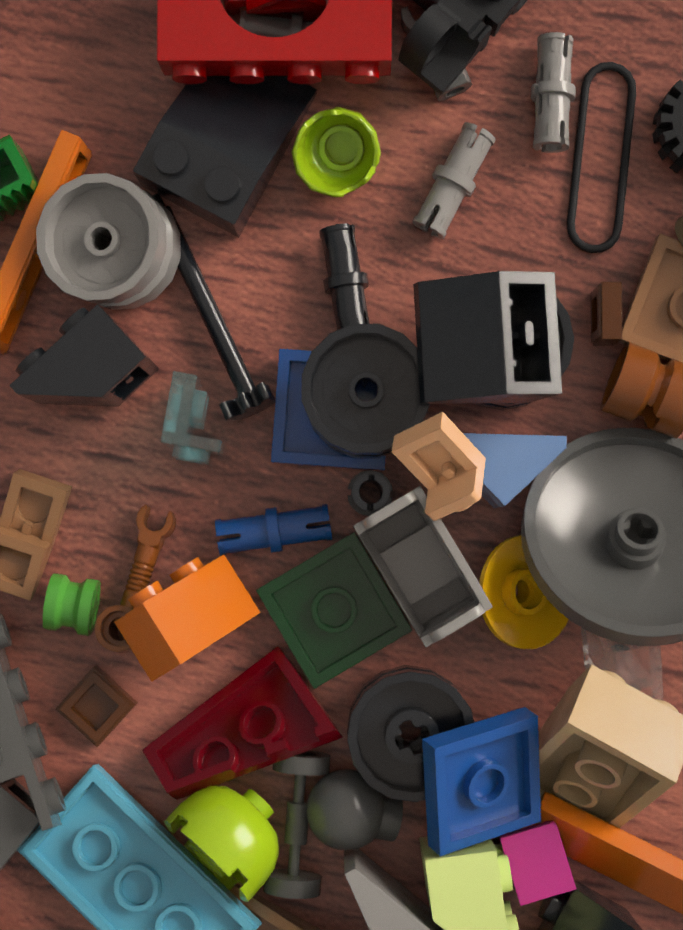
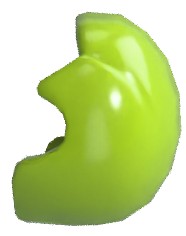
M341 107L320 111L306 120L298 131L292 149L296 174L311 191L330 197H343L365 185L375 174L381 155L377 132L361 113Z

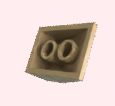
M591 664L568 688L539 731L540 797L544 792H548L621 828L677 783L683 766V715L670 703L653 699L626 684L625 680L616 673L601 670Z

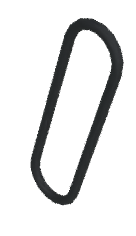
M604 62L592 67L584 76L581 85L567 215V231L572 243L580 250L589 253H601L612 248L619 240L623 225L636 101V82L628 69L614 62ZM611 70L622 75L628 84L615 221L610 238L602 244L591 245L582 241L575 229L589 88L596 74Z

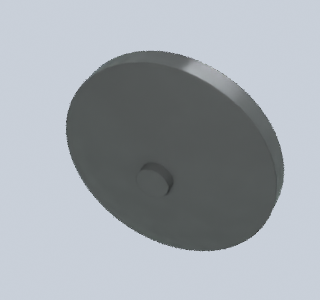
M641 428L606 429L577 438L568 443L566 449L535 477L526 499L521 520V540L525 560L534 581L547 600L560 613L576 625L599 637L637 646H661L683 641V440L672 438L654 430Z

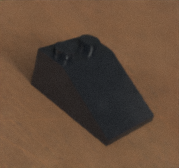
M207 76V81L204 83L186 84L158 123L134 167L133 173L142 187L155 194L159 193L161 197L239 238L317 94V89L308 84L289 82L287 76H264V81L257 84L235 83L230 81V76Z

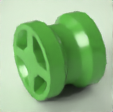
M53 573L44 601L43 628L56 631L62 626L74 628L78 635L91 636L100 603V580L86 579L82 583L70 581L67 575Z

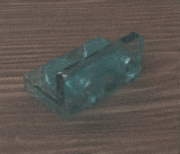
M173 371L161 442L165 446L173 448L172 457L176 460L209 465L210 455L223 457L224 444L221 440L194 436L193 430L194 428L204 430L210 396H208L207 391L201 390L202 385L197 375Z

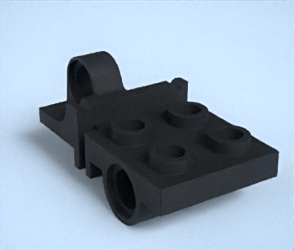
M413 0L425 12L405 37L398 61L442 96L477 53L484 50L490 35L495 37L509 15H514L528 0Z

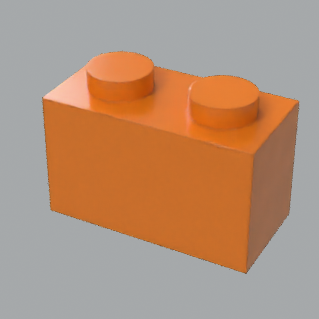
M224 554L205 566L199 557L191 560L169 575L174 584L165 590L159 581L142 589L128 599L133 610L114 622L151 682L181 665L261 613Z

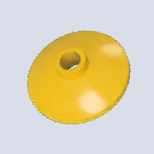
M521 535L510 537L496 546L488 556L479 580V584L493 606L482 614L485 623L501 642L513 648L537 649L549 644L559 636L569 619L560 613L538 588L525 560ZM516 586H517V588H518V595H517V597H516Z

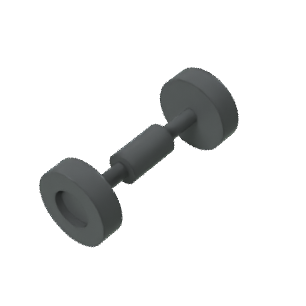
M309 750L273 764L272 769L274 771L294 774L295 780L293 801H287L284 843L290 844L288 869L273 870L263 885V891L266 894L289 899H310L320 896L322 876L315 872L300 870L299 866L301 845L307 844L308 836L307 802L304 801L306 775L319 776L327 775L330 772L331 755L327 753Z

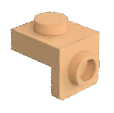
M444 412L394 435L391 452L428 489L425 513L433 521L454 512L464 511L480 500L486 458Z

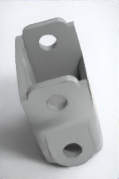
M421 486L353 527L424 646L428 647L475 620L493 606L442 520L433 521L425 513L427 496Z

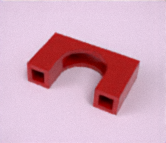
M157 0V61L164 76H172L173 81L183 84L204 83L207 81V76H230V81L240 84L261 83L264 81V76H287L289 82L296 84L318 83L322 81V76H345V81L353 84L376 83L380 80V76H391L392 0H329L322 14L310 26L295 34L283 37H266L245 30L227 14L221 0Z

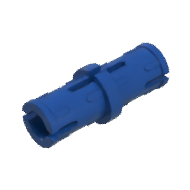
M328 504L279 513L277 507L265 509V515L227 520L216 519V536L237 533L241 535L239 537L219 539L217 542L219 554L222 556L228 553L270 547L271 553L283 551L282 545L320 540L330 541L332 540L330 524L307 526L308 523L330 521Z

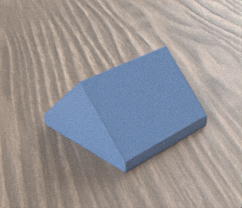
M463 433L486 458L482 496L493 508L506 506L567 447V436Z

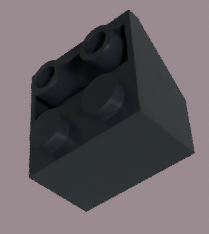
M496 271L421 281L413 284L420 404L529 403L562 394L555 272Z
M97 304L90 311L86 308H81L72 314L59 329L63 336L47 351L43 348H38L30 353L17 366L15 371L20 376L9 386L18 395L39 404L119 407L159 368L115 320Z

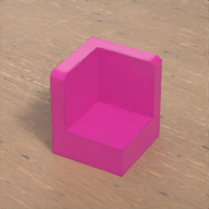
M547 821L499 836L504 854L508 855L512 880L520 906L576 890L560 833L554 821Z

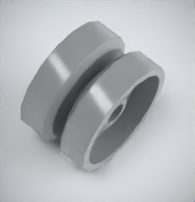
M109 173L84 174L61 185L44 205L36 227L37 254L46 275L63 292L112 310L136 309L156 299L172 282L181 258L180 232L171 212L147 191L142 190L131 181Z

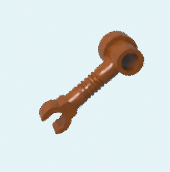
M145 504L138 511L136 517L137 527L140 530L137 538L138 545L120 605L105 609L98 616L95 623L96 638L107 650L118 653L132 651L126 640L121 641L117 635L118 628L114 622L133 610L128 599L149 586L148 583H150V578L152 577L151 573L154 571L153 567H155L164 540L172 535L176 527V517L172 511L168 512L165 525L158 531H151L147 526L150 507Z

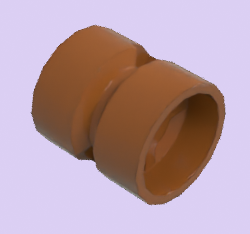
M627 341L608 379L600 409L630 422L638 416H642L646 428L677 439L683 432V362L672 359L665 365L661 364L657 352Z

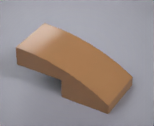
M18 469L13 473L0 517V591L29 601L33 599L59 531L72 486L22 469Z

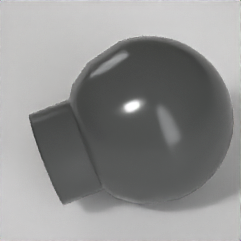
M340 769L323 776L314 785L307 800L306 813L312 832L322 843L337 850H353L371 843L373 839L393 842L398 836L402 823L403 801L390 799L370 787L358 771Z

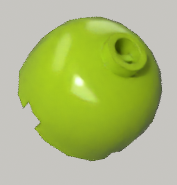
M227 786L207 787L190 795L163 821L172 835L182 827L180 831L189 839L184 844V847L229 891L237 882L241 884L239 898L244 902H248L257 893L275 869L279 855L278 836L268 821L274 811L252 789H248L241 795Z

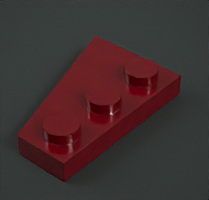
M277 646L142 751L167 794L179 800L192 795L196 791L219 785L343 738V736L291 660Z

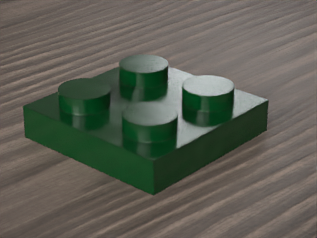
M355 532L256 590L313 689L412 631Z

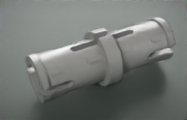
M562 32L545 33L537 38L538 64L536 83L531 86L530 97L535 102L533 148L545 153L566 151L569 149L570 102L572 103L576 98V87L571 83V58L574 38L571 35L565 36V33Z
M465 122L463 124L462 131L444 165H437L432 174L435 182L419 213L412 221L417 228L424 232H427L430 226V229L433 230L431 236L439 239L445 238L446 231L464 196L470 197L476 187L473 179L490 147L496 141V138L484 128L481 129L477 137V133H475L477 125Z

